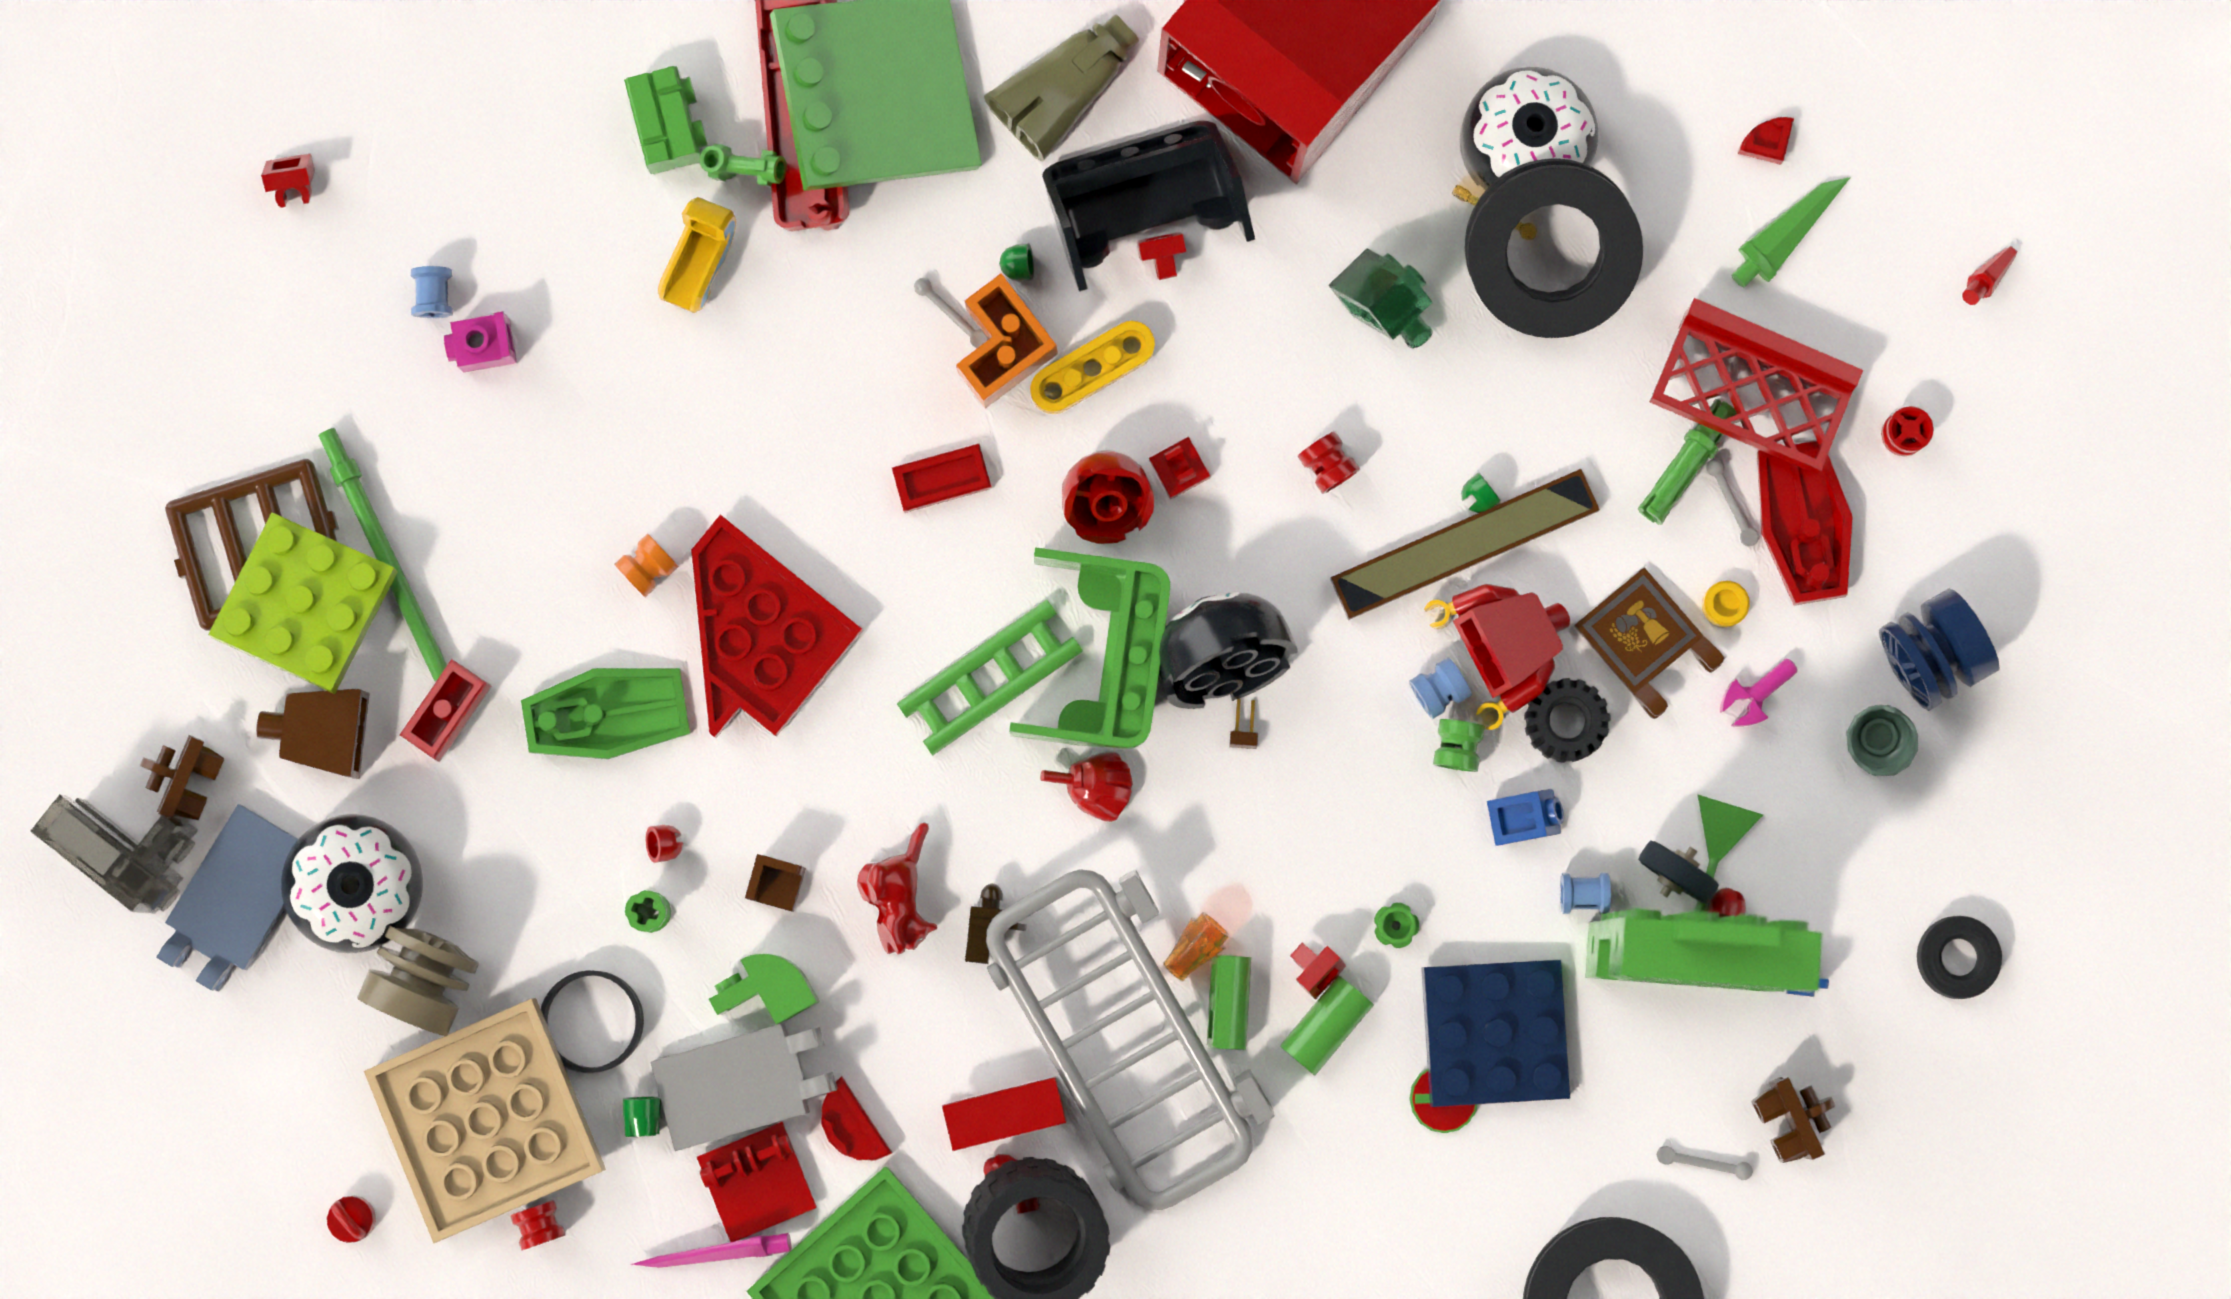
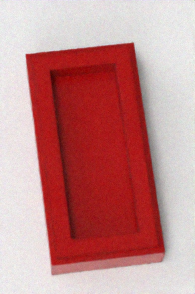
M979 443L892 467L904 513L992 489Z

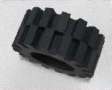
M1570 678L1554 680L1546 685L1541 695L1528 703L1529 706L1524 715V720H1526V736L1529 735L1532 741L1530 744L1534 749L1542 752V756L1545 758H1552L1556 762L1561 763L1579 761L1598 750L1603 744L1604 738L1608 736L1610 730L1608 729V722L1611 721L1610 713H1607L1606 709L1608 704L1605 698L1602 699L1598 694L1599 690L1594 686L1590 687L1585 684L1586 681L1580 679L1570 680ZM1572 703L1581 709L1585 723L1583 730L1578 736L1563 738L1552 730L1550 714L1556 705Z

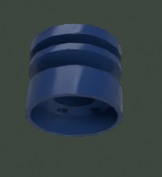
M1950 588L1920 606L1924 625L1913 614L1907 612L1899 618V625L1891 621L1879 629L1883 649L1895 676L1913 699L1927 711L1942 703L1941 696L1949 700L1958 694L1954 674L1963 684L1972 687L2000 670L1995 647L1986 629L1966 600Z

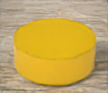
M1733 581L1715 583L1705 592L1702 599V610L1706 619L1713 625L1723 628L1732 627L1741 622L1748 614L1750 608L1748 593L1740 584Z

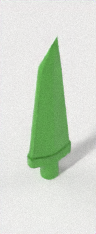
M1851 177L1821 183L1751 240L1746 241L1738 249L1746 261L1731 275L1733 280L1743 288L1758 274L1766 282H1770L1777 275L1778 269Z

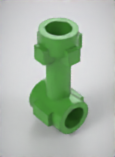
M714 144L706 147L701 152L699 158L702 169L708 172L709 178L716 181L726 182V180L734 178L737 174L757 176V184L771 187L772 183H782L787 171L785 158L777 156V153L768 150L762 151L761 158L737 156L732 153L730 147L723 144Z

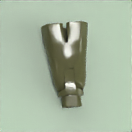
M1114 15L1103 26L1095 23L1092 26V31L1087 29L1072 35L1038 61L1011 76L984 95V100L991 112L1030 154L1043 162L1062 141L1085 110L1110 84L1117 74L1121 63L1128 59L1126 52L1138 43L1139 39L1119 16Z

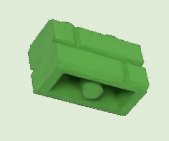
M670 66L655 70L652 73H644L626 78L624 82L646 167L650 174H658L677 167L700 163V148L708 146L702 121H693L689 105L697 103L690 76L682 78L678 67Z

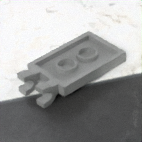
M781 1023L651 1061L650 1064L674 1150H682L809 1113L806 1099L838 1090L833 1072L805 1080L797 1053L825 1045L821 1028L818 1027L788 1036L785 1023Z

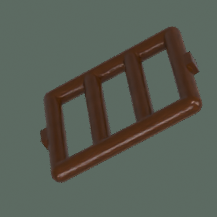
M302 459L177 498L166 504L165 512L179 556L178 559L174 560L179 578L186 579L198 623L203 630L210 631L221 608L214 610L186 515L212 507L234 582H236L247 558L230 501L256 493L264 523L266 524L271 513L282 517L274 487L300 480L315 532L337 541L335 531L339 530L335 512L332 510L328 511L315 465L311 460Z

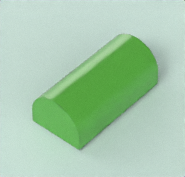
M1213 955L1211 957L1206 1043L1208 1048L1246 1050L1252 957Z
M1338 975L1279 1047L1311 1074L1316 1076L1374 1004Z

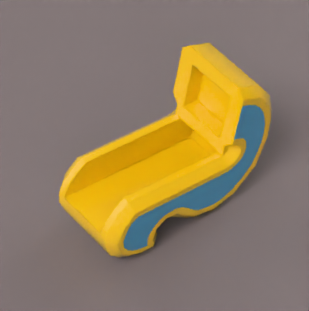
M701 197L691 199L682 212L685 228L658 286V295L661 300L692 313L702 310L711 293V284L723 265L736 230V217L732 210Z

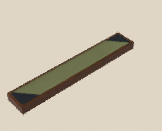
M1579 469L1498 504L1491 509L1477 513L1330 577V581L1347 619L1350 620L1599 512L1600 509L1582 469Z

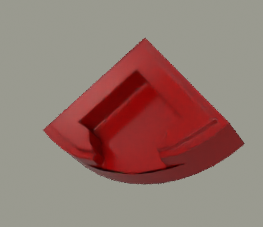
M1776 117L1759 124L1746 135L1737 154L1781 165L1784 162L1794 118Z

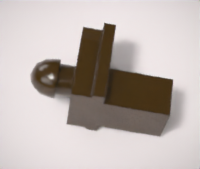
M994 883L987 884L981 890V907L971 906L965 962L989 964L990 952L986 944L987 929L992 919L1002 911L999 907L1000 901H1003L1002 890ZM1016 923L1008 930L1026 931L1027 924Z

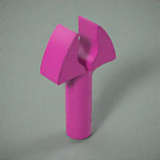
M1784 659L1751 687H1742L1737 679L1733 680L1723 695L1720 713L1728 709L1735 700L1744 701L1749 699L1750 703L1747 705L1746 714L1736 720L1731 726H1750L1768 719V716L1762 711L1763 700L1798 672L1795 663L1790 659Z

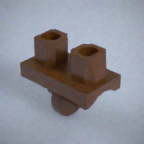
M188 735L175 768L169 767L176 750L170 747L162 746L157 761L143 757L140 766L152 771L145 788L158 793L164 778H170L158 806V814L170 819L173 818V815H177L183 818L199 820L208 797L186 789V784L191 772L215 780L223 764L224 757L212 749L203 746V740Z
M1779 1077L1768 1082L1771 1088L1751 1100V1103L1758 1118L1764 1124L1782 1115L1785 1116L1791 1130L1770 1140L1778 1160L1786 1163L1803 1157L1814 1160L1825 1155L1809 1119H1813L1819 1133L1831 1129L1832 1127L1825 1112L1836 1106L1833 1098L1827 1097L1818 1100L1811 1085L1799 1091L1806 1105L1803 1108L1789 1077L1784 1079Z

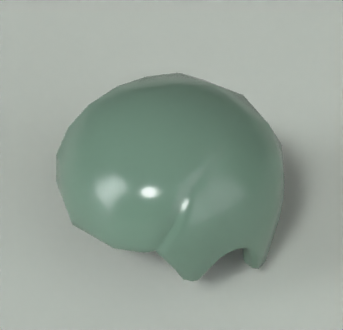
M1891 705L1869 706L1854 716L1846 731L1847 747L1852 759L1860 768L1874 776H1895L1911 765L1918 752V733L1914 723L1902 711Z

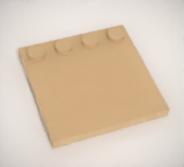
M536 998L529 999L364 1071L433 1244L606 1170Z

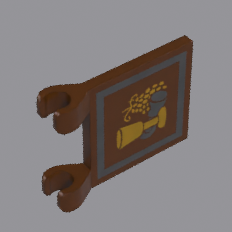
M1645 567L1574 625L1652 719L1661 716L1667 709L1668 704L1649 682L1690 649L1700 665L1709 673L1714 672L1724 661L1722 653L1699 631Z

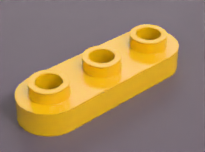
M1138 321L1123 322L1043 368L1033 377L1030 392L1033 403L1044 413L1060 414L1144 366L1154 353L1155 340L1151 330L1145 324ZM1128 339H1135L1141 345L1140 350L1134 354L1127 353L1123 348L1124 342ZM1097 362L1101 366V372L1094 377L1088 376L1084 372V367L1087 363ZM1056 384L1062 389V394L1059 398L1049 399L1045 395V389L1049 385Z

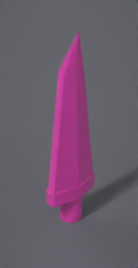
M789 1233L771 1236L760 1235L745 1240L657 1256L630 1265L662 1268L748 1257H766L777 1253L791 1252L792 1243Z

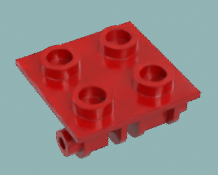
M783 1121L696 1157L701 1168L699 1171L704 1186L710 1190L730 1242L738 1241L817 1208Z

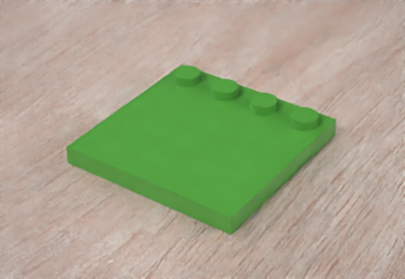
M855 0L780 8L772 11L770 17L804 191L978 170L982 166L950 0Z
M888 1166L880 1170L746 1291L752 1299H994L988 1294L986 1287L980 1284L970 1260Z

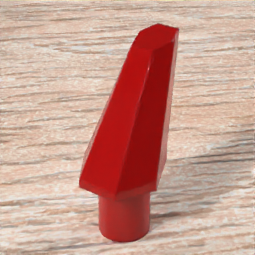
M2012 246L2007 247L1968 277L1967 288L1962 293L1963 300L1969 305H1976L1982 298L1991 297L2015 259L2017 251Z

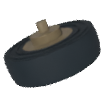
M1650 840L1639 855L1638 860L1640 863L1659 876L1657 881L1664 885L1660 894L1668 898L1671 891L1678 895L1684 892L1697 901L1707 904L1718 890L1719 884L1717 881L1698 868L1700 863L1693 859L1698 851L1692 847H1689L1686 853L1678 849L1673 852L1658 842Z

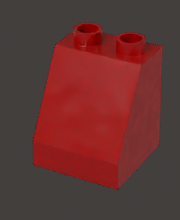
M1185 0L1161 29L1157 72L1297 185L1432 23L1441 0ZM1187 60L1207 72L1201 81H1198L1182 70Z

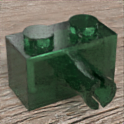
M1366 248L1328 285L1352 317L1392 340L1400 334L1408 347L1410 346L1413 349L1422 346L1432 335L1431 327L1420 316L1433 303L1422 289L1426 285V281L1415 268L1409 264L1403 268L1389 253L1381 256Z

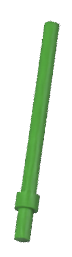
M335 428L325 430L318 437L333 466L329 471L337 487H343L376 559L394 567L398 571L390 589L433 680L436 682L447 666L445 659L359 480L362 477V473L355 459H349Z

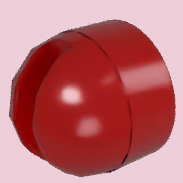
M671 825L648 827L645 842L650 860L653 863L675 859L681 853L684 845L683 842H676V838L681 836V832Z
M1726 887L1714 894L1710 900L1708 912L1718 913V918L1745 915L1746 902L1740 892Z

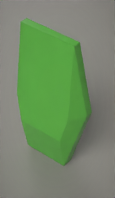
M593 668L521 700L528 750L531 754L611 759L690 734L680 668Z

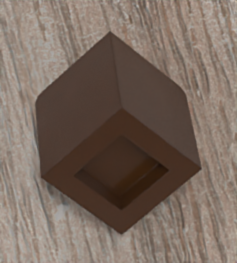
M757 854L745 899L794 912L806 868Z

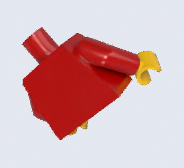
M1484 584L1452 597V602L1447 604L1441 600H1432L1427 603L1424 608L1425 612L1435 607L1445 609L1444 619L1430 624V627L1438 630L1447 627L1451 622L1452 616L1458 614L1459 617L1453 620V623L1492 698L1499 695L1501 697V700L1497 703L1486 701L1477 708L1476 715L1480 714L1487 707L1496 709L1499 714L1498 719L1486 727L1487 730L1498 728L1502 724L1503 714L1506 712H1516L1543 693L1555 670L1553 657L1563 650V644L1557 633L1570 626V616L1562 604L1554 603L1544 608L1538 595L1534 592L1520 595L1514 588Z

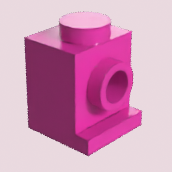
M503 311L496 312L494 315L450 322L452 334L444 335L446 355L449 362H457V367L463 373L517 364L510 319ZM474 334H483V344L478 348H471L469 346V338Z

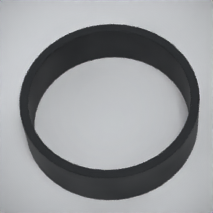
M580 971L564 977L550 989L543 1000L541 1011L548 1026V1014L555 996L568 983L581 977L600 976L620 986L631 1000L635 1012V1030L626 1050L614 1061L599 1067L577 1065L559 1053L562 1063L566 1068L583 1073L602 1072L620 1065L635 1051L643 1033V1009L637 994L621 978L603 971Z

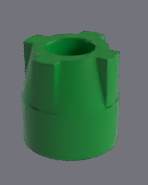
M660 1097L623 1098L625 1137L656 1136V1134H660Z

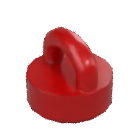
M355 1195L342 1197L335 1201L327 1215V1227L331 1234L339 1241L346 1243L358 1242L366 1238L374 1229L376 1222L375 1210L371 1203L365 1198Z

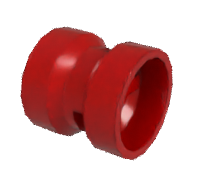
M1336 431L1320 438L1297 456L1305 468L1311 469L1316 474L1315 484L1322 494L1341 485L1360 470L1354 458L1345 456L1342 450L1343 442Z

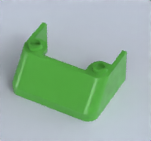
M1035 547L1034 565L1079 571L1078 594L1080 599L1086 606L1094 610L1111 612L1098 702L1090 700L1070 702L1060 713L1058 728L1010 722V736L1077 746L1132 749L1140 746L1148 738L1152 726L1160 668L1159 648L1165 631L1171 587L1167 573L1161 567L1151 563Z

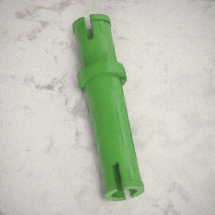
M1715 399L1710 406L1713 415L1721 419L1737 415L1731 405L1725 401L1721 402L1720 399ZM1698 424L1694 430L1689 429L1684 436L1686 442L1656 482L1649 495L1639 505L1638 511L1649 521L1662 525L1708 458H1714L1718 453L1719 448L1717 446L1724 434L1701 424Z

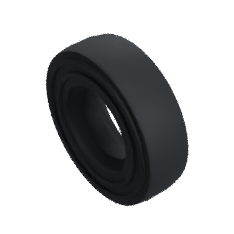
M1951 916L1938 920L1924 932L1917 948V965L1923 980L1933 991L1947 998L1968 999L1982 994L1995 982L2001 970L2002 951L1997 937L1987 925L1972 917ZM1955 939L1969 942L1974 947L1977 956L1974 968L1968 974L1957 976L1947 971L1942 962L1944 947Z

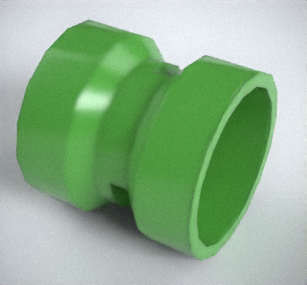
M1440 719L1438 734L1441 737L1440 748L1434 753L1433 765L1453 770L1478 772L1480 757L1476 753L1477 745L1483 740L1485 726L1460 720Z

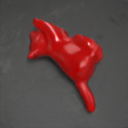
M925 822L919 824L912 833L905 854L892 856L878 863H867L858 874L857 887L862 899L879 909L877 932L887 954L894 952L902 954L905 952V949L915 950L930 932L938 928L935 923L925 921L916 910L918 880L916 865L919 861L923 842L929 831V824Z

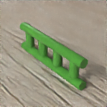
M1047 599L896 703L906 718L918 711L928 724L933 734L924 739L923 743L932 756L1083 652L1074 637L1061 644L1046 621L1057 613ZM1031 632L1046 655L1023 670L1009 650V647ZM994 659L1009 681L986 696L971 673ZM956 685L971 707L948 723L933 700Z

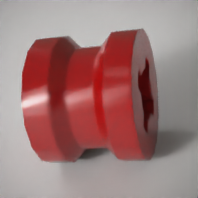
M1913 406L1903 407L1889 416L1884 422L1881 431L1882 442L1887 450L1895 455L1903 457L1913 455L1927 446L1932 439L1934 431L1933 422L1928 413L1922 409ZM1897 424L1901 426V434L1899 433L1900 427Z
M555 1200L510 1215L512 1224L518 1226L521 1233L519 1240L521 1251L566 1235L564 1227L557 1223L554 1215L557 1210Z

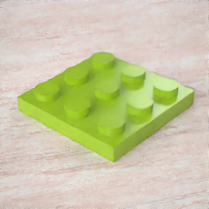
M271 513L208 635L216 641L335 694L398 571L384 562L275 513Z

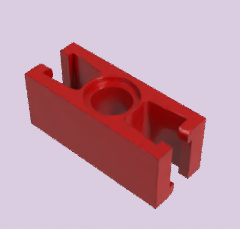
M1056 1077L942 1105L952 1151L1067 1122Z

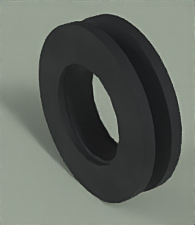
M1560 158L1541 159L1522 164L1504 173L1481 195L1473 208L1466 228L1465 259L1469 275L1478 296L1486 308L1498 320L1510 328L1527 335L1541 338H1564L1582 334L1601 325L1612 317L1627 301L1641 271L1643 238L1640 224L1631 205L1620 188L1609 177L1581 162ZM1560 204L1576 208L1592 219L1598 229L1600 249L1595 266L1582 281L1566 290L1545 292L1529 288L1514 276L1508 264L1507 247L1512 231L1524 216L1540 207Z
M1599 1217L1581 1221L1553 1237L1534 1260L1526 1278L1523 1299H1567L1573 1281L1587 1267L1603 1260H1626L1638 1265L1652 1278L1659 1299H1704L1701 1282L1693 1264L1673 1240L1655 1228L1638 1221L1620 1217Z

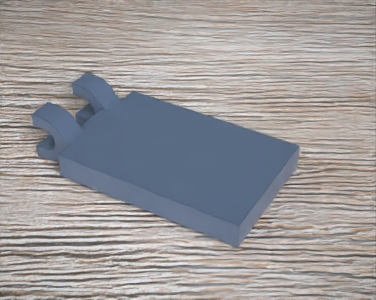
M238 804L165 921V924L176 931L165 942L156 958L171 967L176 966L180 968L191 947L211 959L196 979V982L211 991H220L234 965L242 970H248L285 909L281 892L282 871L288 853L298 838L243 805Z

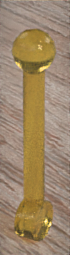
M1456 185L1452 191L1454 197L1474 206L1479 200L1478 197L1472 195L1469 190L1460 185ZM1519 222L1514 228L1520 232L1521 237L1525 240H1532L1537 236V228L1532 223L1524 224Z

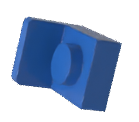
M1553 789L1487 801L1495 846L1561 834L1560 824H1563L1564 812L1559 798L1554 795Z

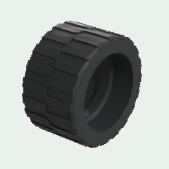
M1023 1157L1022 1160L1008 1161L1003 1163V1166L991 1170L985 1175V1179L979 1185H976L971 1192V1198L965 1206L962 1236L975 1275L980 1284L986 1287L988 1294L994 1299H1079L1085 1293H1089L1106 1268L1105 1262L1110 1253L1108 1237L1110 1231L1108 1222L1103 1215L1104 1212L1083 1177L1080 1178L1072 1168L1067 1165L1063 1166L1057 1163L1056 1160L1048 1158L1035 1159L1034 1157ZM1035 1197H1050L1067 1203L1077 1217L1079 1230L1073 1247L1061 1261L1040 1271L1025 1272L1007 1267L998 1259L994 1252L992 1236L1000 1218L1011 1207L1021 1201Z

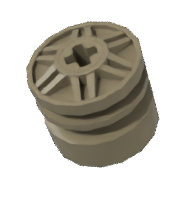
M390 926L385 936L403 947L398 952L379 946L377 953L384 960L393 964L394 967L391 973L369 970L357 999L403 1022L438 1035L447 1036L459 1011V1007L443 996L445 988L467 991L470 984L452 975L454 968L475 974L479 962L469 957L459 946L417 928L400 929Z

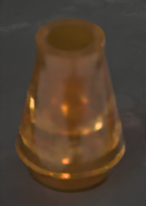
M1202 912L1197 919L1191 917L1172 952L1163 962V965L1176 978L1184 981L1192 972L1226 949L1224 943L1230 935L1211 916Z

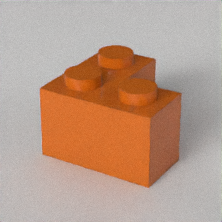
M1001 273L964 300L967 312L989 340L956 364L958 374L985 409L1058 354L1056 343Z

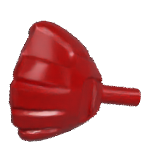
M1115 752L1099 753L1072 764L1068 773L1042 770L1040 774L1041 781L1067 784L1070 798L1081 811L1106 822L1118 819L1125 806L1129 803L1132 794L1133 781L1130 768L1121 759L1120 755Z

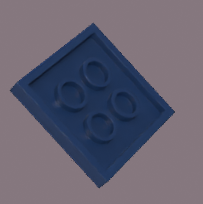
M1561 960L1421 967L1430 1107L1570 1099Z

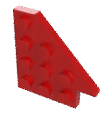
M720 514L691 549L709 733L717 739L739 710L743 709L777 737L863 632V629Z

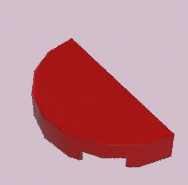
M841 1076L836 1081L838 1090L826 1093L822 1104L821 1125L828 1141L841 1154L856 1160L876 1161L892 1154V1150L843 1076Z

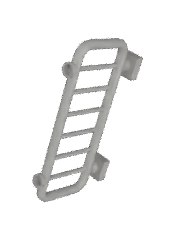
M1078 869L1059 877L1003 909L992 919L987 929L986 944L994 963L987 966V970L1000 991L1007 987L1012 991L1109 1159L1110 1163L1102 1168L1113 1189L1117 1191L1125 1187L1130 1197L1138 1205L1148 1210H1163L1173 1207L1243 1166L1253 1151L1254 1139L1245 1118L1252 1114L1259 1126L1275 1117L1274 1111L1251 1069L1234 1077L1235 1086L1238 1090L1232 1094L1230 1093L1131 921L1130 917L1135 914L1138 915L1142 924L1159 915V909L1136 869L1119 878V884L1123 890L1115 893L1113 887L1104 876L1092 870ZM1087 888L1092 890L1103 907V912L1015 961L1005 943V933L1011 926L1076 889ZM1109 919L1127 951L1038 1001L1020 969ZM1132 959L1149 987L1150 992L1061 1041L1043 1009ZM1155 999L1172 1027L1173 1032L1084 1081L1066 1049ZM1179 1040L1196 1072L1107 1121L1090 1089L1172 1042ZM1202 1080L1219 1112L1130 1161L1113 1129L1195 1082ZM1226 1121L1235 1138V1146L1229 1154L1163 1191L1153 1192L1144 1185L1136 1171L1137 1168L1218 1122Z

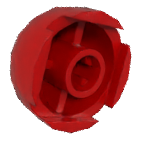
M1111 450L1096 451L1082 457L1068 471L1062 483V510L1067 523L1075 529L1076 535L1083 540L1097 544L1119 543L1126 540V533L1133 531L1137 526L1140 531L1147 525L1154 511V493L1142 466L1130 456Z

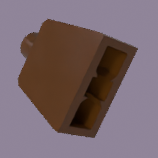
M361 689L337 690L335 694L329 691L289 693L285 699L284 713L260 711L256 727L257 737L281 740L279 758L352 779H360L370 693Z

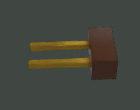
M1237 699L1235 731L1230 732L1229 747L1257 749L1258 733L1253 732L1255 700H1251L1250 732L1239 731L1241 699Z

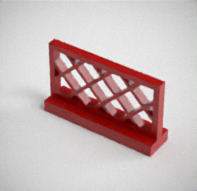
M1694 298L1684 313L1678 333L1649 402L1818 475L1823 468L1851 395L1859 383L1863 370ZM1687 335L1705 342L1711 357L1690 364L1683 349ZM1717 348L1722 349L1725 352L1719 353ZM1734 356L1747 360L1753 375L1732 382L1723 360ZM1678 359L1682 368L1673 371ZM1715 364L1724 386L1703 393L1694 371ZM1760 366L1766 368L1767 370L1761 371ZM1776 374L1789 378L1795 393L1775 400L1765 378ZM1686 375L1695 397L1679 401L1663 393L1669 380ZM1757 382L1766 404L1745 411L1736 389ZM1802 384H1803V385H1806V386H1808V387H1810V388H1807V389L1804 390ZM1822 392L1838 399L1833 413L1817 419L1807 396ZM1728 393L1737 415L1721 419L1713 415L1707 400ZM1799 400L1808 422L1788 429L1778 407ZM1698 404L1700 409L1693 407L1692 405ZM1770 411L1779 433L1766 438L1755 433L1749 418ZM1741 422L1742 427L1735 425V423ZM1829 422V424H1828V426H1827V429H1826V431H1825V434H1824V432H1823V430H1822V428H1821L1820 425H1823V424H1826V423ZM1812 429L1819 444L1815 458L1798 452L1791 436ZM1783 440L1785 446L1777 442Z

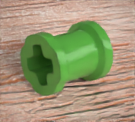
M643 890L628 899L625 905V916L628 918L630 926L637 931L653 933L660 931L668 924L671 917V907L663 895ZM653 899V908L659 911L657 919H648L646 924H643V915L637 912L640 904L648 905L650 900Z

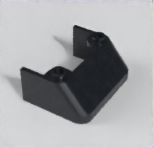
M1210 121L1190 122L1065 159L1050 165L1042 174L1064 252L1079 292L1088 289L1082 268H1093L1104 261V258L1111 252L1109 240L1195 215L1199 224L1213 230L1225 229L1237 221L1246 241L1255 240L1241 176L1216 124Z

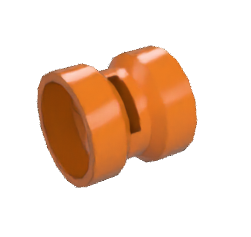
M648 533L638 542L637 550L634 551L636 554L634 558L631 555H623L614 564L645 598L655 589L656 582L653 578L656 576L658 578L670 576L679 567Z

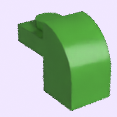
M755 954L740 959L749 976L743 980L739 973L728 977L714 986L718 994L709 998L716 1014L723 1015L759 994L776 1025L784 1023L820 1002L804 972L792 961L772 954Z

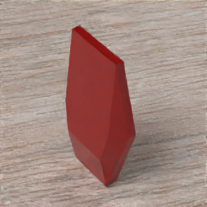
M1817 441L1795 444L1798 452L1815 458L1819 449ZM1758 450L1757 468L1761 534L1793 605L1846 597L1848 595L1853 516L1829 455H1827L1821 472L1817 475Z

